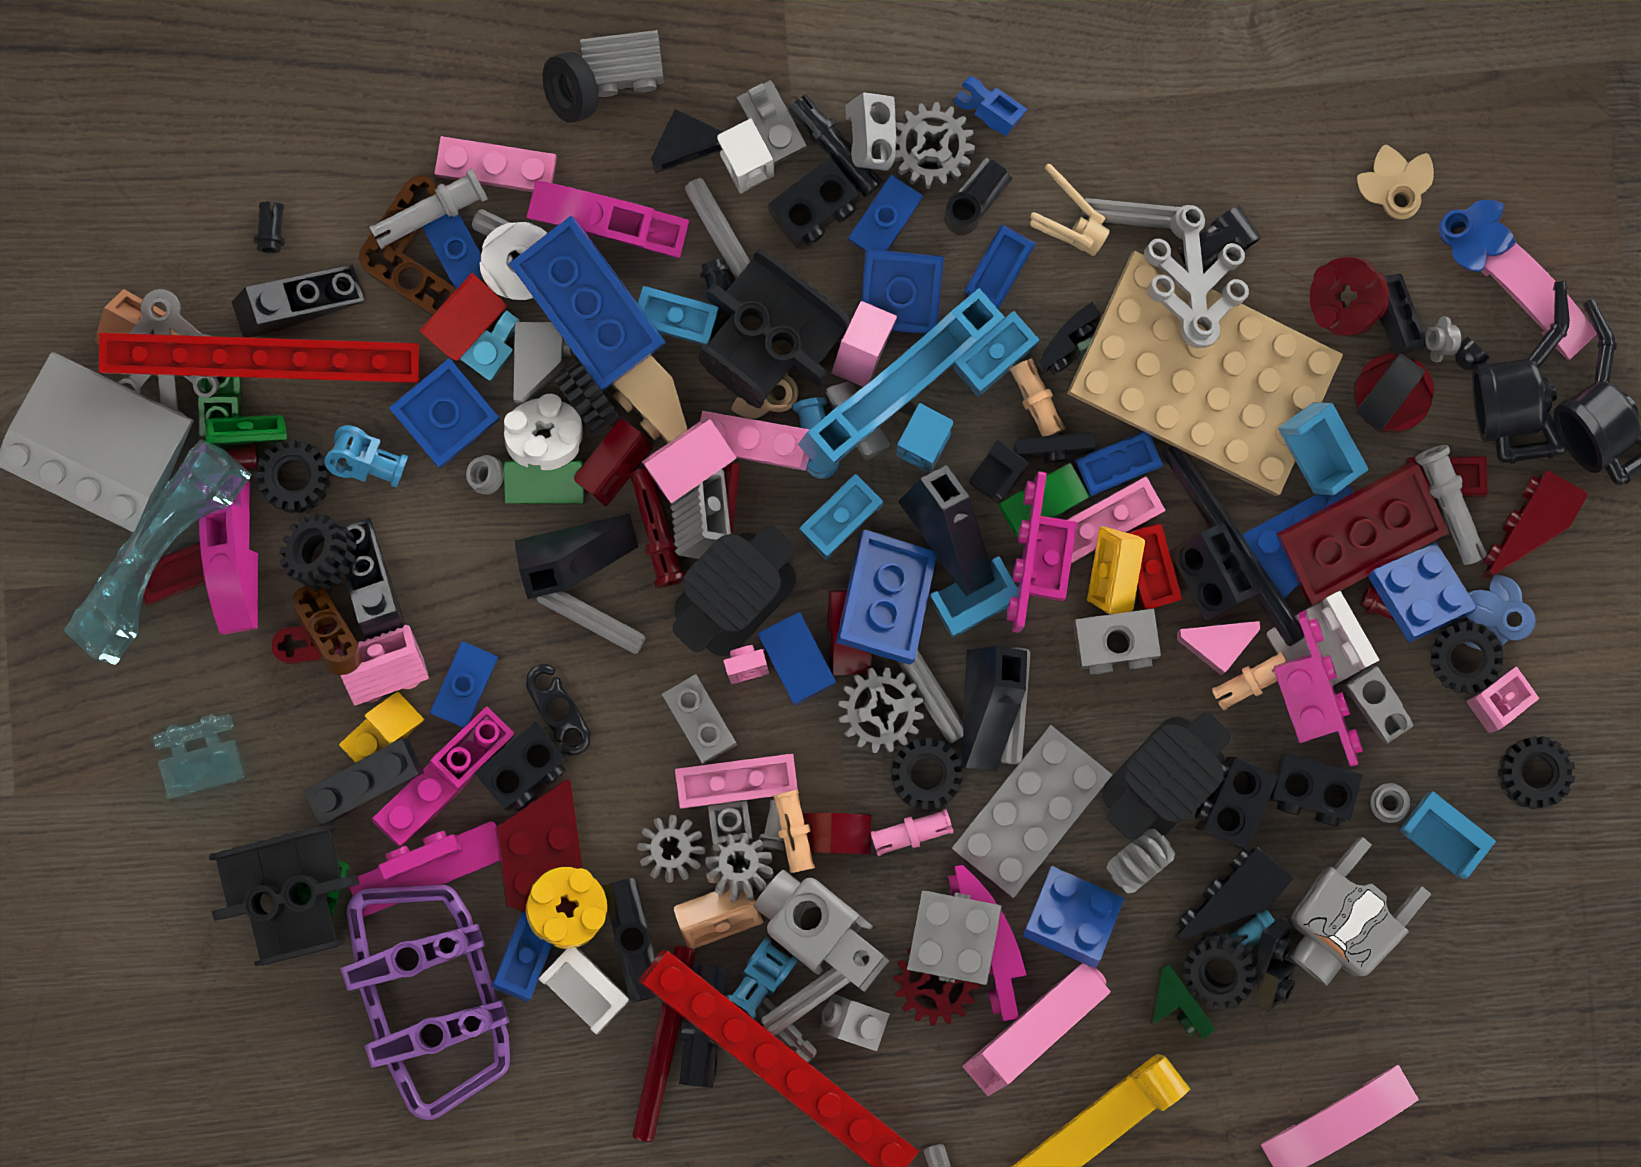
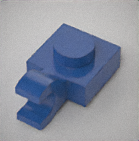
M969 76L962 84V87L967 89L971 96L960 91L953 99L954 103L962 109L976 108L977 110L974 115L983 120L989 128L999 131L1004 136H1007L1016 127L1028 110L998 88H995L992 92L989 91L977 78Z

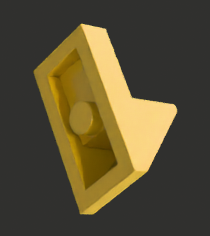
M397 691L364 715L367 719L339 745L356 763L402 738H407L425 719Z

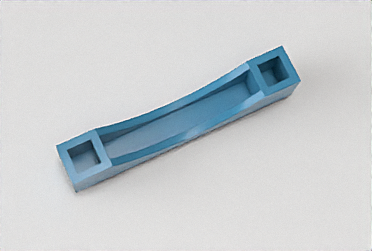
M978 288L895 362L813 426L798 443L799 447L820 471L825 474L953 366L960 356L1005 317L981 289Z

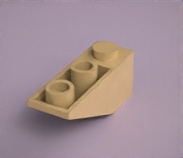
M649 356L612 385L616 390L612 397L626 412L629 413L634 409L644 419L639 425L655 441L661 436L666 443H669L688 430L673 378L652 356Z

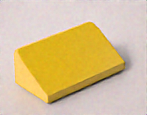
M1105 526L1099 528L1087 597L1088 602L1108 614L1133 611L1145 545L1143 538Z

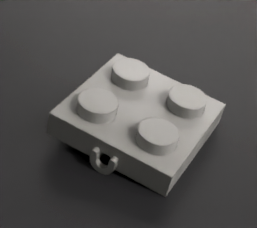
M922 890L907 970L937 975L939 980L955 983V979L987 985L1002 905L971 900V895L955 893L954 896Z

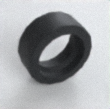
M1400 353L1361 403L1356 413L1377 429L1382 430L1425 374V370Z

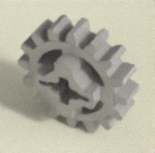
M939 102L934 103L932 111H927L923 103L918 106L917 115L914 116L908 110L904 112L906 125L896 122V132L900 136H896L895 146L899 150L895 151L894 161L903 162L898 171L900 175L908 171L912 173L911 184H916L922 178L925 179L926 189L931 188L933 180H938L943 188L947 185V176L950 175L957 181L960 179L959 166L969 169L971 161L964 155L974 154L975 146L966 143V141L973 138L974 133L973 130L962 129L966 124L965 116L959 117L956 120L953 118L954 107L950 106L943 113L940 112ZM926 122H939L943 125L931 126L928 125ZM912 133L917 146L908 154L906 141L909 134ZM957 137L959 150L956 157L953 158L948 145ZM926 140L932 143L940 141L939 151L936 152L933 148L926 151ZM924 164H925V165H935V166H937L939 169H934V170L925 169V168H922V166H923Z
M886 667L883 668L881 676H877L873 668L867 669V679L865 680L858 674L854 675L853 679L856 684L854 689L844 686L842 689L849 696L848 700L837 702V706L846 709V714L840 716L838 722H848L850 725L844 735L846 737L855 734L859 736L856 741V746L859 748L863 747L867 741L870 742V750L873 753H877L880 744H884L887 752H893V742L896 740L903 746L907 745L908 742L905 734L907 732L917 734L919 731L912 725L913 720L923 719L924 717L923 714L915 712V706L923 702L922 698H912L911 693L916 689V684L911 683L904 686L902 683L905 674L900 672L894 679L890 678V668ZM882 683L897 689L902 697L894 699L887 695ZM867 688L868 697L862 707L855 708V702L859 694ZM878 698L882 704H888L890 707V711L884 713L885 720L881 722L879 716L871 715V709L877 706L876 700ZM906 712L902 725L894 732L893 723L899 713ZM867 721L874 725L879 737L869 735L861 729L858 723Z

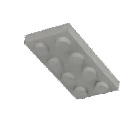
M1050 725L951 849L1010 897L1014 898L1113 774Z

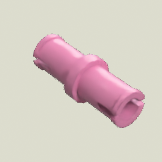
M947 809L912 820V817L904 818L905 823L870 832L878 856L910 845L914 849L920 847V842L954 833Z

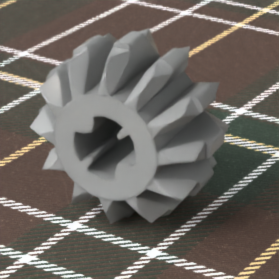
M670 815L669 828L665 829L660 818L654 819V825L659 832L655 835L651 830L644 828L642 834L652 839L651 844L639 843L637 845V849L640 851H651L650 856L640 860L641 865L648 866L654 861L657 863L650 874L653 878H657L660 875L663 867L666 868L665 879L667 883L673 882L674 869H678L679 875L683 880L688 879L689 875L684 865L688 863L697 870L701 866L698 861L690 858L691 854H705L704 847H692L691 845L692 842L702 838V833L697 831L687 837L685 834L691 828L692 822L688 819L685 820L681 828L677 830L676 815ZM672 838H676L680 841L677 847L682 852L678 858L675 859V856L671 855V860H667L663 857L665 850L661 845L666 839L672 842Z
M1147 829L1140 837L1108 862L1106 869L1118 887L1121 886L1126 893H1134L1172 862L1175 852L1164 835L1161 836L1156 829Z
M743 833L740 843H735L733 836L728 834L726 836L727 847L714 843L712 849L716 856L706 858V866L712 869L707 873V880L709 883H717L715 891L719 896L725 894L730 889L731 901L736 902L738 900L739 892H744L746 899L751 901L754 898L752 888L754 887L758 891L763 892L767 887L763 879L773 877V869L767 866L772 862V855L770 852H762L764 845L761 840H757L749 845V835ZM737 862L745 863L746 869L742 868L743 873H734L733 866L736 868Z

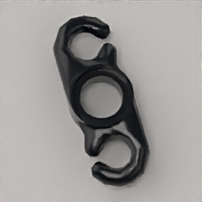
M538 664L531 668L527 674V691L542 719L554 731L556 741L563 742L569 730H577L580 733L581 741L575 746L563 744L561 747L562 752L567 755H579L589 747L591 732L574 700L563 689L560 678L554 677L548 689L542 690L536 686V678L540 674L552 676L556 671L551 665ZM557 698L566 700L570 708L568 716L562 721H554L547 714L548 704Z

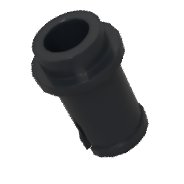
M270 202L259 203L258 235L253 240L257 244L258 251L263 253H279L281 246L285 244V239L281 237L283 204L274 202L273 217L270 218Z
M724 259L713 260L701 265L703 272L700 273V277L705 278L708 289L712 284H716L726 292L731 283L727 273L730 267L725 265Z

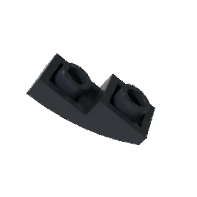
M1093 301L1071 317L1050 341L1037 367L1040 375L1045 374L1049 370L1055 375L1073 363L1070 357L1074 355L1076 347L1071 338L1075 337L1077 341H1080L1097 329L1095 323L1098 322L1101 314Z
M1278 918L1262 932L1257 954L1256 981L1261 1009L1270 1012L1280 1002L1286 1003L1295 987V981L1291 979L1296 965L1285 960L1292 947V941L1288 938L1293 924L1281 918Z

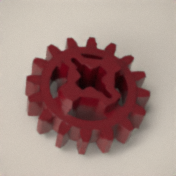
M909 948V949L907 950L909 956H910L911 948ZM900 960L897 963L904 972L903 975L893 976V981L902 983V989L894 993L895 997H906L907 1002L903 1005L902 1009L905 1012L915 1008L917 1011L914 1020L918 1022L925 1014L929 1016L931 1026H935L939 1016H943L944 1021L947 1024H951V1013L955 1011L963 1017L966 1014L962 1004L964 1002L974 1004L976 1001L968 994L970 989H978L980 987L978 983L955 979V983H944L942 985L943 992L936 994L933 988L918 989V986L930 980V974L922 973L919 980L909 983L912 970H907L908 963ZM963 982L960 996L951 1005L948 995L953 985ZM925 994L933 998L937 1009H929L922 1006L914 997Z

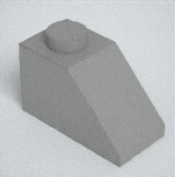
M515 322L513 400L517 406L531 400L553 377L564 369L565 357L572 356L571 348L552 322Z

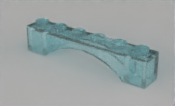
M200 439L197 445L188 452L186 460L174 477L166 483L163 492L151 509L143 515L140 524L131 537L120 547L116 558L108 569L97 579L93 590L83 604L75 610L72 619L63 631L92 658L115 665L138 634L139 613L144 591L152 571L164 551L179 534L195 521L211 512L229 507L252 474L224 449Z

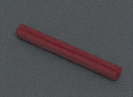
M681 945L676 946L673 955L692 970L696 954L695 950ZM663 1001L632 1134L634 1139L644 1142H652L655 1136L681 1016Z

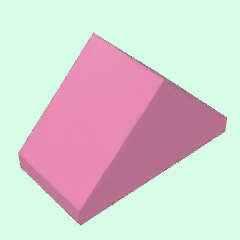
M861 301L841 341L831 373L862 387L867 385L873 377L897 315Z
M1260 622L1180 629L1177 632V640L1217 673L1223 675L1258 633Z
M1516 666L1466 702L1486 731L1492 733L1505 727L1540 698Z

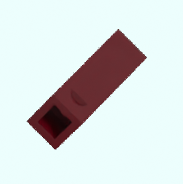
M1549 470L1542 473L1538 478L1533 475L1522 491L1521 496L1526 498L1520 511L1518 512L1513 509L1502 527V530L1507 532L1500 546L1494 543L1482 562L1488 566L1483 577L1487 579L1570 528L1589 493Z

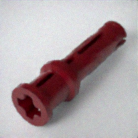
M646 468L635 470L629 473V477L632 480L639 511L649 541L645 552L647 557H651L657 577L654 581L655 588H665L683 583L686 572H683L679 555L675 552L677 549L674 545L675 538L671 537L657 484Z

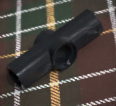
M636 878L623 879L604 885L602 888L607 900V909L614 933V944L619 953L630 1002L634 1003L655 998L657 996L638 982L639 978L656 957ZM632 929L640 930L644 935L643 945L636 951L626 950L623 945L624 935Z
M692 965V970L724 995L727 967ZM683 1018L681 1041L684 1042L679 1084L713 1088L717 1068L718 1045Z

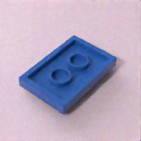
M863 530L859 534L836 643L911 665L915 661L937 557L934 551Z

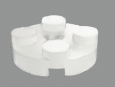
M514 222L497 227L487 236L482 246L480 272L485 283L493 292L513 300L533 298L509 263L514 260L511 255L513 251L516 250L519 254L523 253L545 236L547 232L529 222Z
M545 394L540 398L524 402L509 412L504 418L506 449L511 458L522 466L528 468V464L540 465L541 470H553L568 464L579 452V445L583 440L581 418L573 407L562 402L560 397L555 394ZM548 429L551 436L545 439L542 435L537 437L534 435L539 430Z

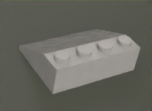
M52 352L7 430L0 448V468L136 533L151 524L194 420Z

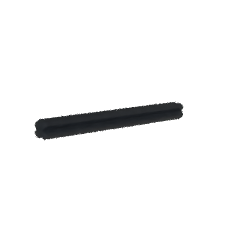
M1172 445L1167 447L1163 453L1164 458L1209 527L1212 528L1223 522L1226 525L1261 591L1255 597L1286 645L1292 646L1300 642L1305 637L1300 623L1191 456Z

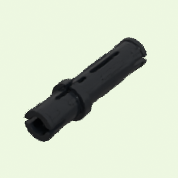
M807 93L798 98L789 107L788 111L810 134V141L813 144L818 143L840 170L862 193L864 198L883 183V180L872 169L860 168L854 165L851 156L852 145L835 127L837 123L832 118L828 119L809 98Z

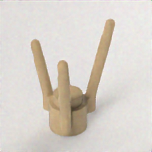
M1047 164L1045 166L1046 171L1089 218L1086 220L1080 217L1071 230L1034 212L1030 216L1032 219L1030 226L1067 242L1091 256H1095L1110 231L1102 226L1106 217L1096 212L1051 164Z

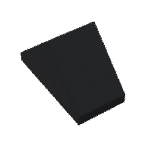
M675 109L651 157L655 173H660L723 150L717 137L724 131Z

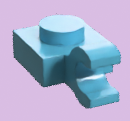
M506 310L497 322L493 332L490 333L485 330L463 354L460 360L492 383L514 354V350L506 344L515 334V322H520L519 319Z

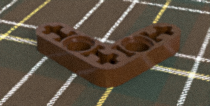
M426 176L410 178L379 222L405 210L401 208L403 203L411 207L416 199L412 193L415 188L422 190L427 186V192L429 196L436 194L434 190L437 188L436 184ZM422 227L384 246L385 248L383 249L380 248L376 238L388 233L389 230L376 237L371 233L359 253V261L363 269L370 276L433 316L437 312L435 309L436 303L433 298L424 294L422 301L418 299L426 291L429 280L435 282L430 286V289L440 296L448 292L450 293L448 295L449 298L456 289L405 255V252ZM381 250H385L383 256L394 266L397 259L402 261L394 268L391 279L386 278L390 271L383 265L377 263L374 268L370 267L372 261L368 256L371 252L378 254ZM415 270L420 274L421 281L415 289L406 290L400 286L399 278L404 271Z

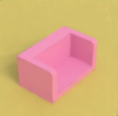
M705 417L641 462L667 500L672 503L734 461L736 456L711 419Z

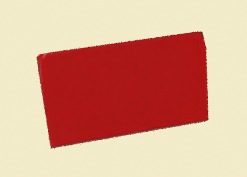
M471 273L419 331L451 360L456 362L504 311L507 304L483 281Z

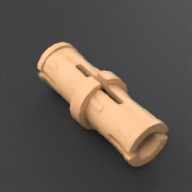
M1033 359L1025 360L1010 368V372L1024 398L1022 404L1025 410H1030L1041 435L1052 436L1066 430L1052 402L1053 394L1051 389H1046Z
M1279 652L1277 655L1253 668L1247 666L1242 669V674L1217 687L1211 688L1216 699L1232 692V694L1219 700L1218 703L1222 710H1227L1228 707L1252 694H1255L1256 697L1264 693L1263 688L1277 682L1278 680L1273 669L1275 665L1286 662L1287 659L1283 652Z
M798 790L773 795L781 826L778 835L779 839H784L790 873L815 868L807 837L810 828L809 824L805 825Z

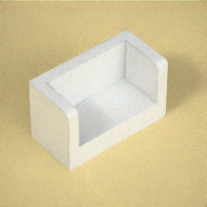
M752 118L718 135V142L723 149L720 151V157L740 194L775 177L773 158Z
M578 947L566 949L539 978L544 985L547 984L591 1027V1030L596 1035L630 1001L629 996Z

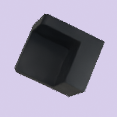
M997 439L988 451L986 458L971 476L969 483L999 505L1025 472L1029 462Z

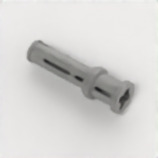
M472 168L466 171V176L446 186L444 184L438 185L434 189L436 194L375 225L369 226L374 237L390 230V232L376 238L380 248H385L384 246L446 214L448 217H455L458 215V210L475 201L480 200L484 202L488 200Z
M1440 445L1420 453L1415 457L1416 463L1422 465L1430 484V494L1433 498H1437L1442 508L1452 537L1459 550L1462 563L1464 565L1472 564L1485 558L1487 553L1480 541L1472 517L1462 497L1460 488L1463 481L1461 476L1456 475L1448 457L1450 453L1449 446Z

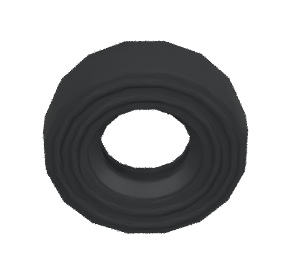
M565 52L550 57L544 64L542 78L546 99L552 110L560 119L567 123L588 119L594 114L598 105V87L589 64L581 55L575 52ZM567 77L572 85L574 98L569 91Z

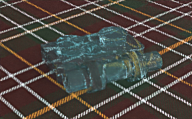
M211 714L201 717V722L180 727L179 724L167 727L165 732L152 735L156 750L170 747L173 757L158 761L167 799L172 800L247 778L237 740L223 743L220 741V732L234 728L230 714L214 717ZM205 737L207 747L187 753L185 742Z

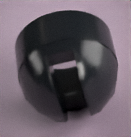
M1468 336L1461 342L1460 348L1455 354L1457 364L1465 370H1473L1475 364L1485 363L1490 358Z

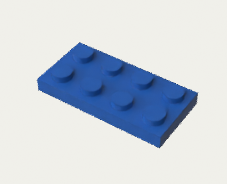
M569 216L509 263L601 390L605 391L666 344V341L574 216Z

